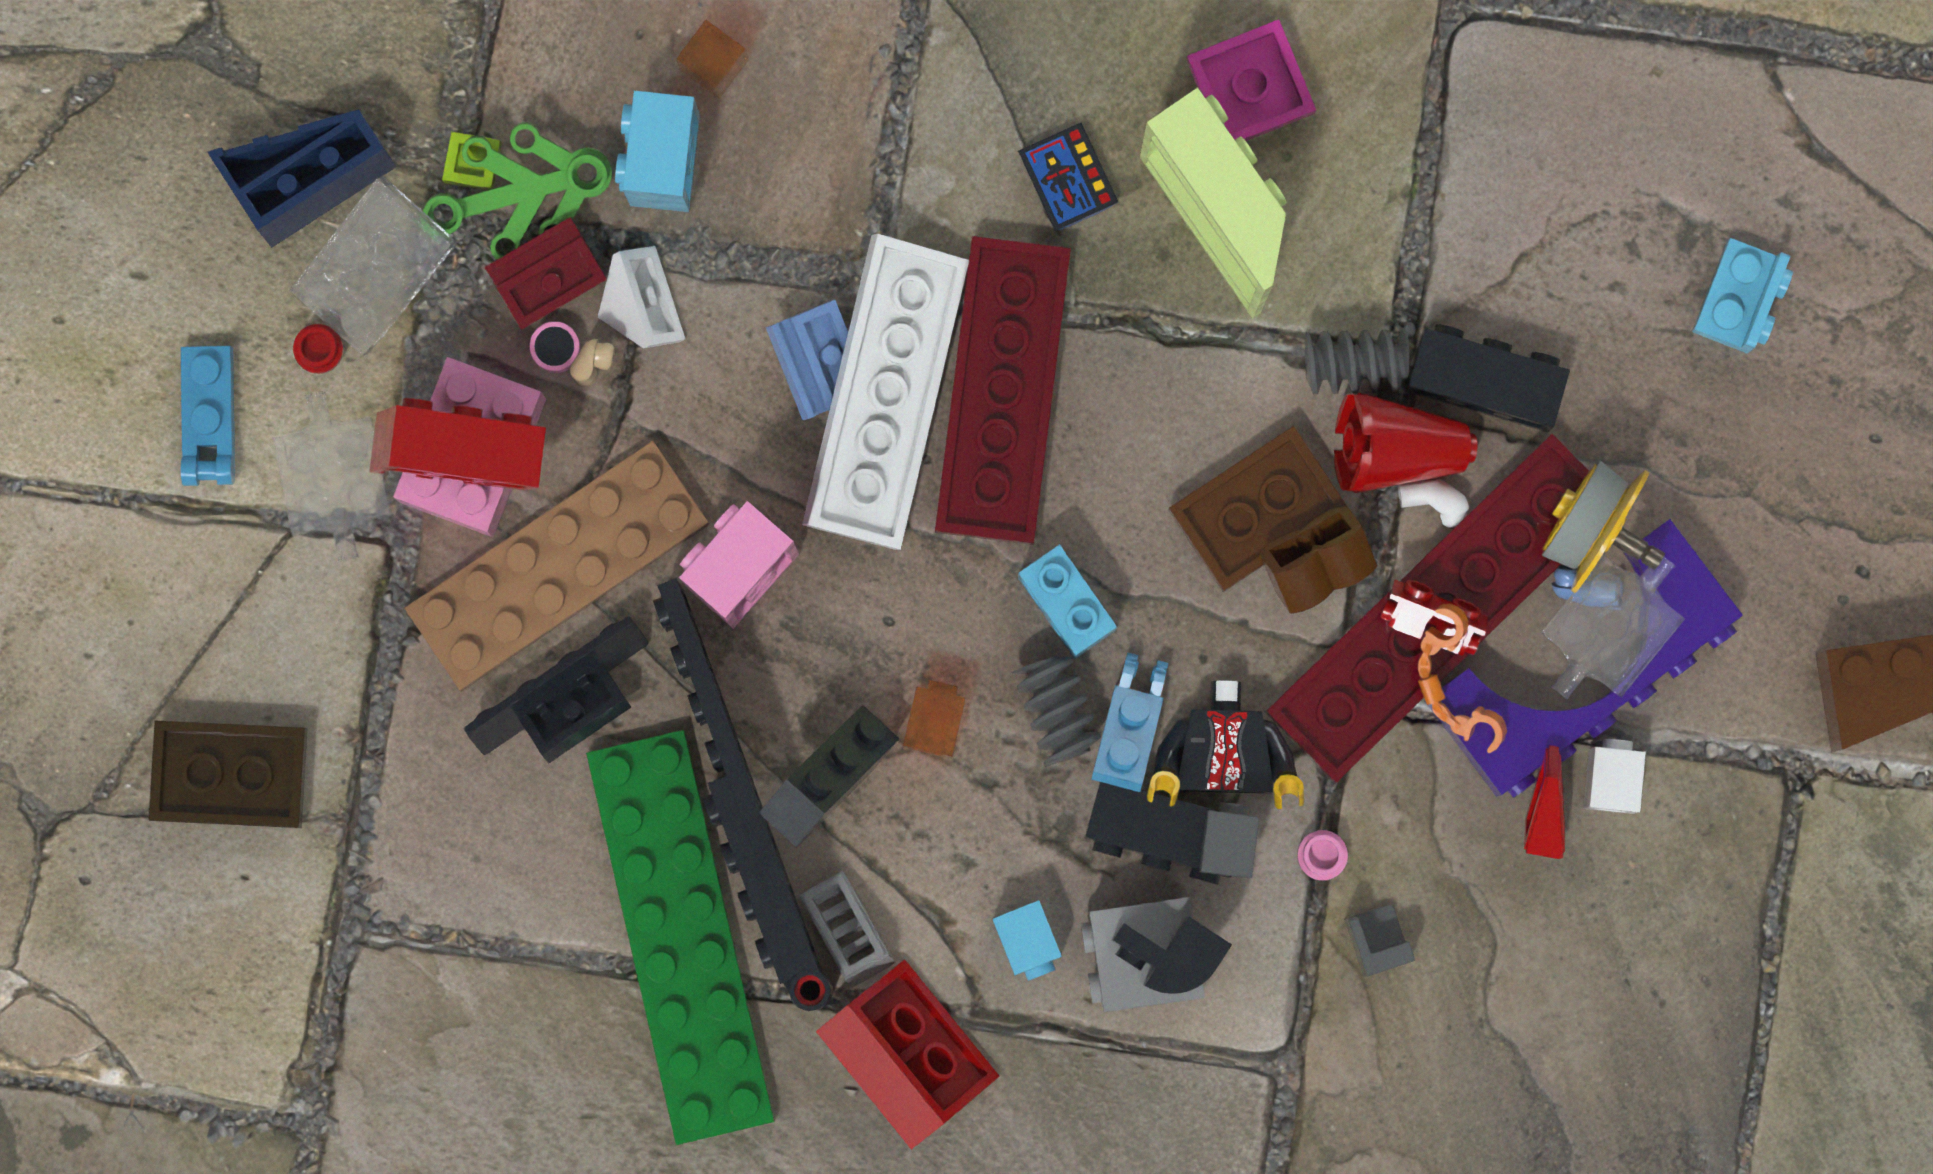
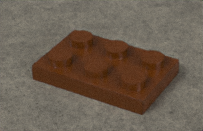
M1292 426L1169 507L1168 511L1222 592H1225L1264 566L1259 553L1270 542L1287 533L1303 530L1314 518L1326 511L1347 505L1296 428Z

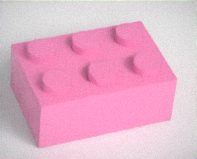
M447 357L430 401L433 402L432 410L452 413V406L455 405L475 407L483 410L482 418L501 420L502 413L522 414L531 416V425L536 426L546 398L541 391ZM403 472L393 497L404 505L494 537L512 489L466 484L463 481L433 477L432 480L416 478V474Z
M748 501L740 509L735 504L730 506L714 525L718 532L715 538L707 547L699 542L680 563L684 572L679 578L685 586L733 629L799 556L794 541Z

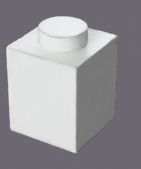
M1603 739L1602 747L1589 749L1583 809L1630 814L1639 813L1641 809L1646 752L1632 751V741Z

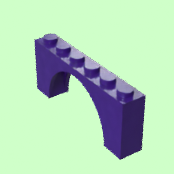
M1671 519L1642 538L1648 542L1649 546L1653 545L1665 553L1656 570L1643 564L1641 559L1637 560L1627 553H1623L1631 564L1641 588L1645 613L1644 631L1638 654L1631 668L1618 685L1608 694L1592 704L1577 709L1565 711L1536 710L1501 697L1479 680L1470 668L1442 687L1446 698L1441 701L1448 707L1452 715L1472 717V712L1477 707L1482 706L1485 710L1498 713L1506 723L1507 734L1505 740L1496 750L1488 753L1487 749L1495 738L1494 729L1488 723L1478 722L1473 735L1468 741H1464V736L1454 733L1448 723L1438 718L1496 797L1508 791L1514 798L1534 784L1537 779L1532 772L1541 766L1545 750L1549 745L1559 747L1561 762L1565 761L1577 751L1572 742L1587 731L1592 738H1595L1617 721L1612 713L1623 704L1628 702L1632 708L1637 707L1657 692V689L1652 684L1666 672L1674 679L1697 662L1692 653L1708 642L1714 649L1737 632L1732 623L1742 617V613Z

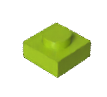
M451 131L442 181L446 184L485 191L493 189L496 174L484 167H472L462 157L464 142L474 135ZM486 138L490 142L492 149L500 153L501 141ZM473 143L467 149L468 155L474 160H481L487 154L485 146L481 143Z

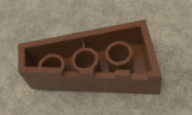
M1933 634L1830 649L1815 654L1831 753L1846 749L1933 713Z

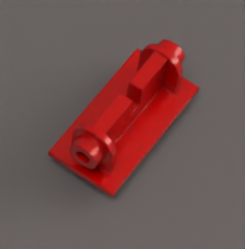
M1396 579L1392 585L1390 599L1397 602L1387 599L1380 618L1389 621L1388 627L1421 639L1427 623L1435 625L1436 629L1441 633L1450 636L1456 632L1454 621L1447 616L1436 613V609L1442 604L1458 606L1464 611L1468 619L1467 633L1460 640L1459 646L1451 651L1460 656H1463L1465 652L1471 655L1475 654L1481 637L1473 634V632L1484 636L1488 616L1481 614V609L1469 601L1453 599V602L1434 595V590L1426 584L1415 580H1407L1406 583H1403Z

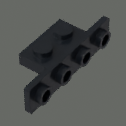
M630 616L625 617L620 622L610 624L601 631L599 636L580 649L564 655L558 664L536 679L524 682L514 694L496 706L480 712L474 721L464 727V731L480 752L486 755L525 729L543 758L549 764L631 708V705L609 671L646 647L649 642Z

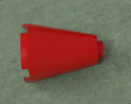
M1363 393L1346 395L1339 408L1335 434H1343V450H1334L1336 477L1343 491L1359 493L1463 473L1466 471L1468 464L1473 463L1476 459L1478 450L1477 437L1474 433H1470L1468 425L1464 422Z

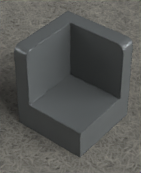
M1386 905L1344 919L1363 976L1368 977L1416 961L1410 942H1405L1395 909L1392 905Z

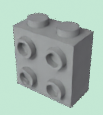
M1190 897L1089 912L1090 922L1081 923L1085 953L1095 952L1097 972L1088 973L1092 1003L1102 1002L1103 1012H1111L1205 998L1203 984L1191 991L1178 994L1161 993L1143 986L1154 968L1146 963L1140 971L1115 955L1120 946L1111 941L1122 923H1125L1166 950L1187 917L1193 919Z

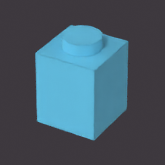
M1039 900L992 919L1014 975L1024 972L1029 981L1056 970L1052 960L1062 956Z

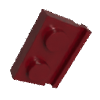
M571 217L484 267L521 330L607 280L605 273Z

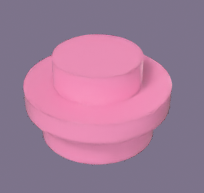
M1318 830L1308 834L1301 841L1298 847L1297 859L1302 871L1310 878L1329 880L1338 876L1345 868L1348 851L1344 841L1337 834L1327 830Z

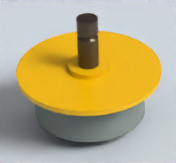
M1599 461L1592 466L1576 492L1567 489L1552 513L1559 520L1542 548L1544 550L1542 556L1572 569L1578 567L1571 587L1573 593L1580 589L1602 554L1606 553L1611 545L1637 560L1641 559L1643 564L1653 570H1656L1665 553L1653 545L1649 546L1648 542L1623 528L1627 520L1626 516L1650 472L1644 470L1627 487L1628 483L1602 461Z

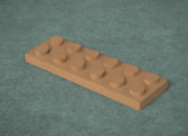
M651 441L404 609L459 691L462 692L710 524L654 441Z

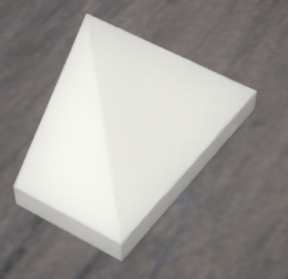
M655 246L624 250L613 254L598 313L599 319L643 349L685 340Z

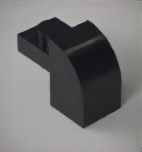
M1191 917L1185 919L1166 950L1125 923H1122L1111 940L1120 946L1115 955L1140 971L1146 963L1154 968L1143 986L1168 994L1191 991L1205 983L1216 971L1232 946L1231 943Z

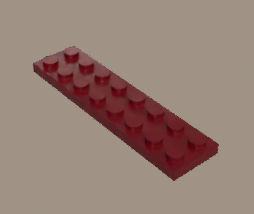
M1551 434L1400 581L1406 583L1407 580H1415L1432 588L1434 595L1451 602H1453V599H1463L1478 606L1481 609V614L1488 616L1484 636L1473 632V634L1481 637L1480 644L1561 565L1542 556L1544 551L1542 548L1559 520L1552 513L1567 489L1573 492L1577 491L1589 470ZM1391 590L1265 711L1334 783H1337L1424 698L1418 682L1421 679L1418 663L1423 654L1421 642L1426 636L1425 632L1430 627L1436 628V626L1427 623L1421 639L1388 627L1389 621L1380 618L1387 599L1397 602L1390 599ZM1441 648L1436 654L1431 655V674H1437L1441 682L1469 653L1465 652L1463 656Z

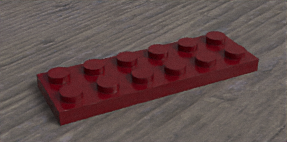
M972 236L935 533L1034 545L1071 248Z

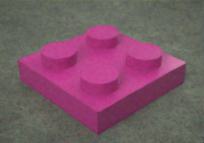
M1279 19L1190 54L1186 58L1200 92L1205 98L1213 95L1224 109L1228 117L1224 125L1234 140L1241 136L1245 141H1248L1316 113L1315 105Z

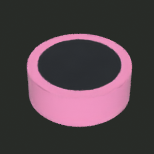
M548 322L541 325L535 330L530 340V353L533 360L540 368L551 373H561L569 370L581 350L579 338L574 330L561 322Z

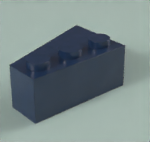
M359 109L298 126L299 130L271 138L268 135L252 139L253 143L228 150H224L221 147L207 151L255 228L271 248L396 168L395 163Z

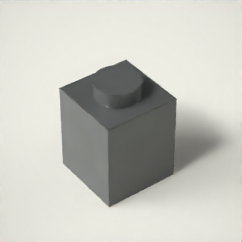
M1219 802L1218 811L1209 810L1206 812L1199 872L1247 879L1252 878L1259 817L1248 815L1249 806Z

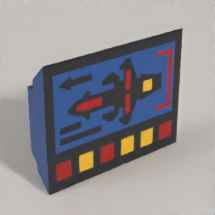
M1082 122L1018 150L1055 231L1077 224L1118 203Z

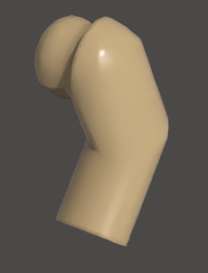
M599 339L585 342L570 366V374L573 380L582 387L593 385L598 377L595 367L608 370L613 366L612 359L613 355H615V347L611 343H599Z

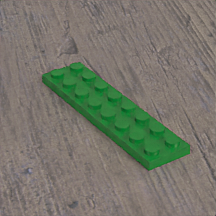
M681 730L587 752L588 764L676 1145L775 1122L685 731Z

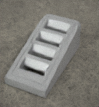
M843 870L799 895L845 981L851 987L857 986L895 963ZM841 892L844 893L846 897L844 901L821 913L818 908L820 904ZM853 910L856 917L833 930L830 929L829 923ZM863 928L866 935L841 948L838 943L839 941ZM871 947L874 948L875 952L852 965L850 964L849 960Z

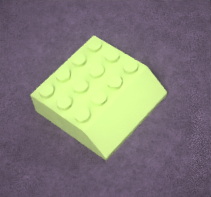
M1197 87L1146 123L1140 159L1253 319L1261 314L1274 283L1286 216L1282 207L1287 204V201L1271 178L1264 182L1254 169L1253 164L1258 161L1248 143L1241 136L1234 140L1226 129L1224 123L1228 120V117L1220 103L1213 95L1205 98Z

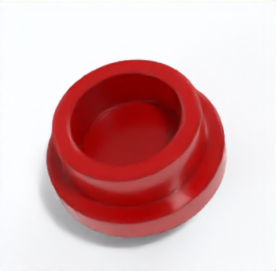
M312 324L303 328L297 334L293 344V354L297 363L304 370L314 374H323L333 370L340 363L344 351L343 342L339 334L333 328L324 324Z

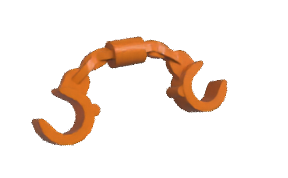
M1442 604L1436 609V613L1451 618L1456 625V632L1454 635L1448 636L1434 627H1430L1425 632L1426 636L1421 642L1423 654L1418 663V671L1421 676L1418 682L1426 704H1432V710L1435 715L1443 722L1448 723L1454 733L1464 736V741H1468L1473 735L1478 722H1485L1492 726L1495 738L1487 749V752L1491 753L1506 738L1507 727L1502 716L1494 711L1485 710L1482 706L1477 707L1472 712V717L1452 715L1448 707L1441 701L1446 697L1438 675L1431 674V655L1436 654L1441 648L1445 647L1449 651L1455 650L1468 629V619L1462 609L1452 604Z

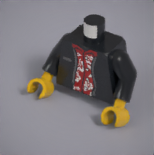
M1211 681V710L1193 709L1190 711L1189 717L1176 720L1157 748L1154 772L1150 780L1147 800L1152 802L1154 792L1158 790H1164L1170 794L1169 806L1175 805L1179 792L1273 793L1274 783V805L1277 809H1282L1281 797L1285 794L1297 796L1299 806L1304 805V785L1302 780L1297 777L1292 751L1276 724L1269 720H1264L1262 711H1241V682Z

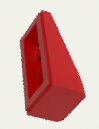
M1549 745L1543 756L1525 818L1524 849L1527 854L1562 859L1565 852L1562 762L1559 747Z

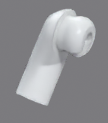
M1430 479L1398 485L1401 508L1430 505L1441 513L1442 524L1449 528H1455L1467 516L1469 504L1466 497L1444 480Z

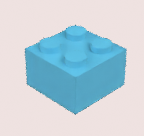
M634 91L632 105L624 104L621 134H625V143H628L627 154L618 153L615 182L619 183V191L624 192L630 206L689 212L700 119L694 97Z

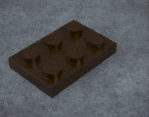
M155 720L148 821L302 828L308 729L303 727Z

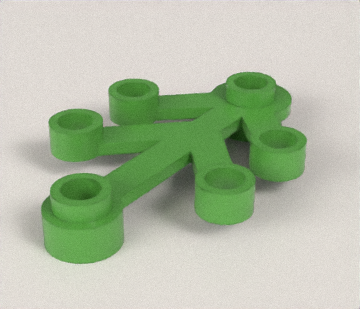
M518 123L513 127L510 134L512 147L522 154L533 152L560 169L539 175L492 149L490 142L485 137L472 136L464 142L462 147L464 161L472 167H484L511 183L461 198H455L448 193L435 194L428 199L424 206L423 221L431 232L438 235H448L459 228L463 218L518 203L504 230L495 234L491 240V253L498 260L504 255L497 251L496 243L502 238H509L514 242L515 249L520 247V241L546 195L566 190L553 217L545 219L540 224L538 236L551 224L557 225L569 217L573 219L584 198L595 197L603 193L611 182V164L608 158L597 149L585 147L570 152L541 136L537 127L532 123ZM522 129H528L533 132L535 136L533 144L527 147L520 146L515 139L517 132ZM473 143H481L485 146L487 154L481 160H474L468 155V147ZM584 163L592 164L597 170L595 178L590 181L582 180L577 174L578 168ZM437 205H449L453 210L452 218L448 221L438 220L434 215V209Z

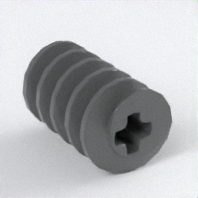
M1402 329L1399 332L1395 344L1388 330L1380 331L1376 344H1373L1368 330H1362L1359 333L1356 345L1353 344L1348 331L1340 332L1336 345L1333 344L1328 331H1322L1316 345H1313L1310 334L1306 331L1305 371L1306 380L1313 395H1318L1323 380H1328L1333 394L1339 393L1343 380H1348L1352 393L1358 394L1363 379L1368 380L1373 393H1378L1383 379H1388L1392 392L1398 393L1402 379H1406L1409 372V345L1406 329Z
M1054 656L1012 671V674H1027L1028 676L1017 685L1018 692L1034 693V696L1023 705L1025 712H1041V715L1030 724L1033 731L1048 732L1047 735L1037 742L1038 749L1055 751L1044 761L1045 767L1090 752V746L1101 738L1100 732H1084L1083 728L1094 719L1093 713H1077L1076 709L1088 699L1086 694L1070 693V689L1078 684L1081 679L1079 675H1064L1063 671L1074 662L1073 657Z

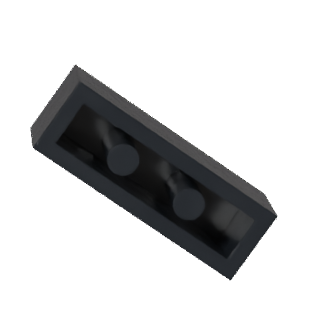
M1436 324L1434 330L1425 328L1420 336L1405 392L1547 433L1554 428L1570 369L1559 367L1560 359L1539 352H1532L1530 358L1511 353L1512 345L1491 338H1484L1482 344L1463 339L1464 331L1447 325Z
M862 705L785 780L759 814L795 847H798L877 767L900 738Z
M1099 782L1084 839L1094 841L1092 851L1121 858L1123 849L1142 854L1140 864L1164 871H1170L1172 863L1190 867V878L1216 885L1219 883L1220 876L1232 877L1199 872L1206 812L1217 810L1177 800L1174 806H1169L1170 797L1155 793L1153 801L1149 802L1147 800L1148 791L1141 790L1137 792Z

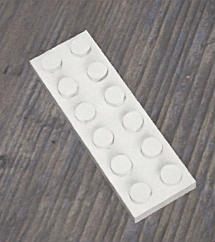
M881 234L871 235L802 523L803 526L894 550H901L969 260Z

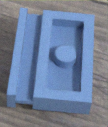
M836 300L828 301L765 327L802 420L810 419L830 410L848 335Z

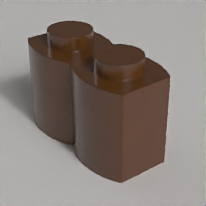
M1348 506L1337 507L1322 513L1308 523L1303 530L1293 531L1278 537L1259 553L1277 596L1290 614L1303 612L1315 607L1324 601L1334 590L1359 583L1368 577L1378 566L1362 525Z

